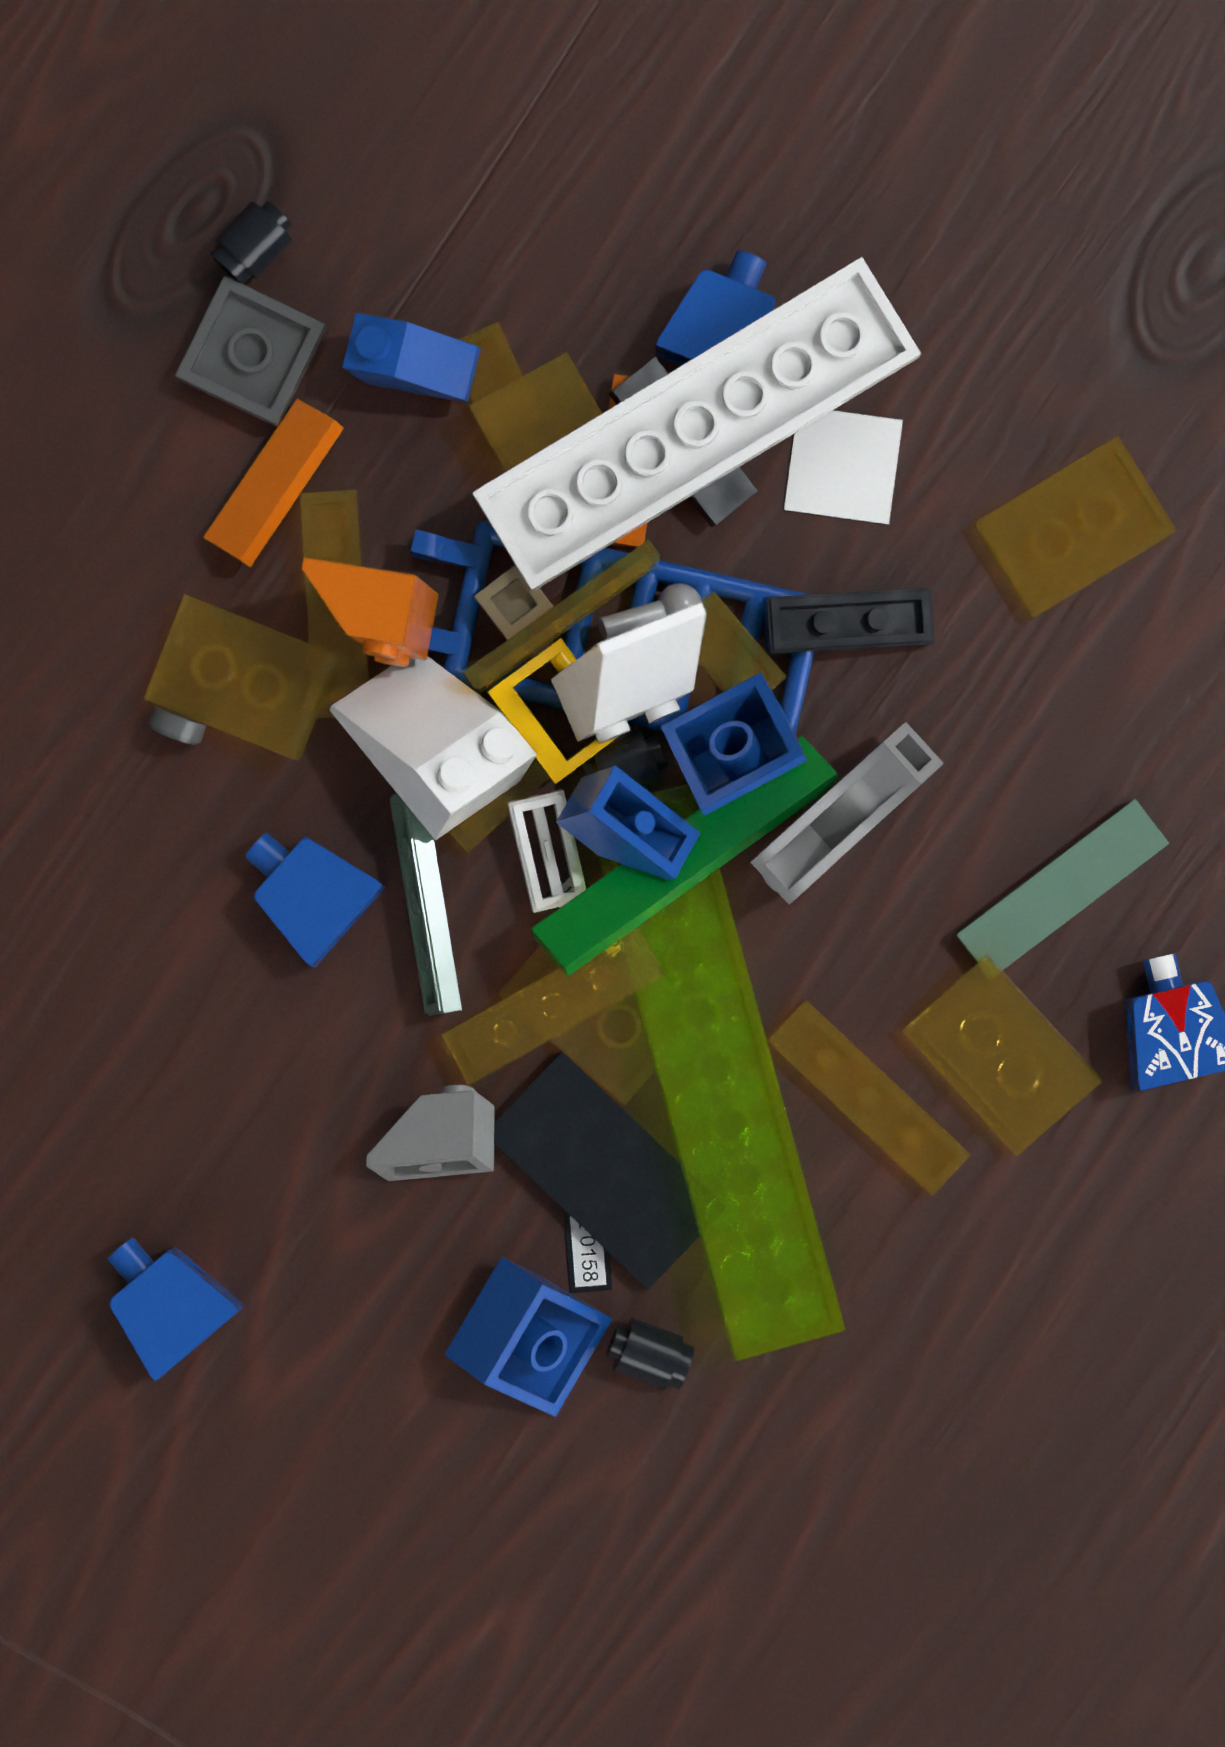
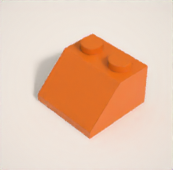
M304 558L302 570L345 633L363 645L362 653L375 656L374 660L377 662L401 667H408L410 658L427 660L439 596L436 591L415 575Z

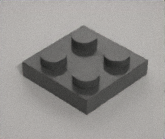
M224 275L175 376L179 381L278 427L327 327L325 323Z

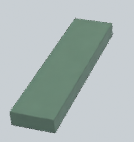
M394 793L389 800L424 1011L427 1016L460 1011L462 1006L434 838L401 797Z
M1134 799L955 934V936L985 976L991 980L1170 843L1138 801Z

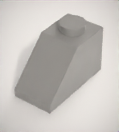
M449 1085L443 1087L440 1094L421 1095L367 1155L366 1167L387 1181L494 1171L495 1106L477 1093L473 1087L466 1085Z

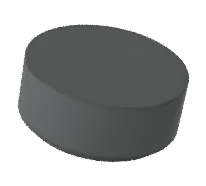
M154 705L147 723L150 729L162 735L192 745L201 743L207 727L206 723L157 705Z

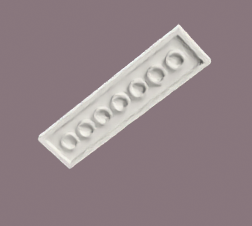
M861 257L472 493L525 582L533 592L918 359L921 352L866 262Z

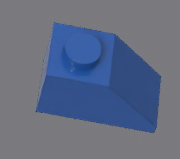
M356 313L343 368L368 385L468 403L481 349L476 345L409 322Z
M616 765L582 777L556 821L557 824L598 856L669 881L676 878L700 835L699 831Z

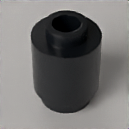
M251 201L215 239L218 245L210 253V256L225 272L241 284H244L250 277L257 279L292 242V238L286 232L292 224L269 201L262 207Z
M641 730L608 744L596 753L593 758L582 764L586 775L616 765L645 789L663 782L659 771L669 767L656 736L645 740Z
M632 1317L627 1327L619 1324L616 1326L606 1356L615 1359L613 1364L614 1372L663 1390L667 1385L680 1389L691 1366L695 1347L684 1343V1337Z

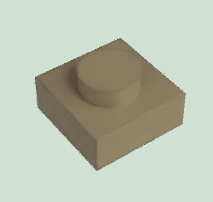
M516 565L474 596V599L508 643L554 610V606L540 588L533 592L530 590Z

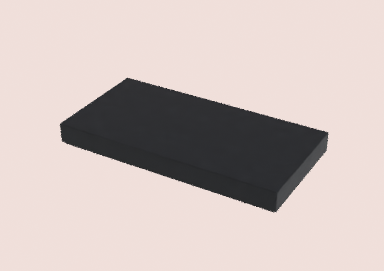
M563 1051L494 1123V1143L648 1290L726 1208Z

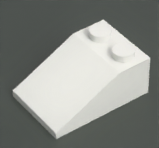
M702 603L597 644L551 679L578 742L596 735L599 744L631 731L628 721L646 715L648 722L653 723L680 711L677 701L694 691L706 616Z
M428 656L427 660L410 658L408 667L390 666L333 704L330 708L331 713L435 840L519 783L537 755L498 708Z

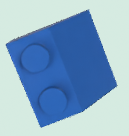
M761 672L660 726L704 816L807 761L793 728Z
M502 1256L444 1355L484 1385L556 1417L613 1319L537 1273Z

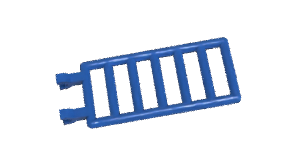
M481 521L476 525L471 544L415 530L411 548L412 558L466 568L452 630L448 631L433 627L428 651L446 655L443 668L468 687L488 692L525 664L533 629L532 625L510 643L506 642L500 672L467 665L480 605L474 599V596L485 587L494 545L504 546L489 521ZM604 548L580 563L581 570L564 642L576 659L584 655L603 570L636 577L629 609L654 602L658 583L667 585L687 584L698 592L706 612L703 635L712 595L745 602L726 686L727 691L752 677L764 624L763 598L810 594ZM814 652L791 653L780 705L795 734L798 728ZM525 678L514 686V689L523 701L564 710L553 684ZM690 693L677 701L680 711L653 723H649L646 715H642L628 721V725L663 732L660 726L686 713Z

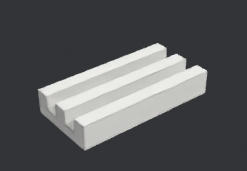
M562 789L507 802L531 909L534 913L563 906L586 890L575 838L558 824L573 891L563 893L544 807L554 804L556 818L558 819L567 804L564 790ZM532 810L551 891V896L542 898L523 812Z

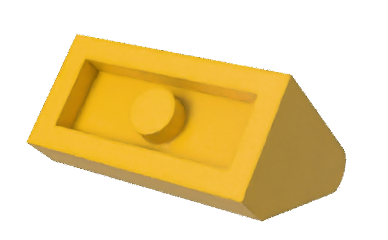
M562 638L488 691L512 726L515 727L537 754V760L555 784L616 739L614 738L599 744L596 738L569 759H566L514 689V686L548 661L560 673L577 660Z

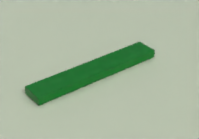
M803 736L799 737L798 740L807 761L705 816L701 809H698L684 819L699 831L700 835L675 879L669 881L621 864L531 928L534 939L567 977L836 785L838 783L837 772Z

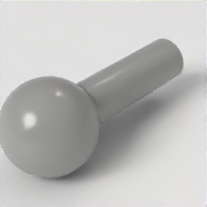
M683 583L673 584L662 591L658 601L599 618V631L604 640L614 638L702 603V600L693 587Z

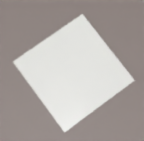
M832 410L794 433L784 510L889 524L903 420Z

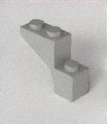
M905 722L750 863L761 873L766 884L778 892L790 905L944 763Z

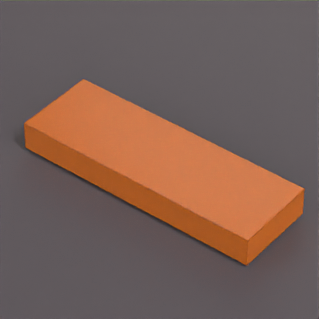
M296 399L204 535V538L217 548L251 567L344 427L333 418Z

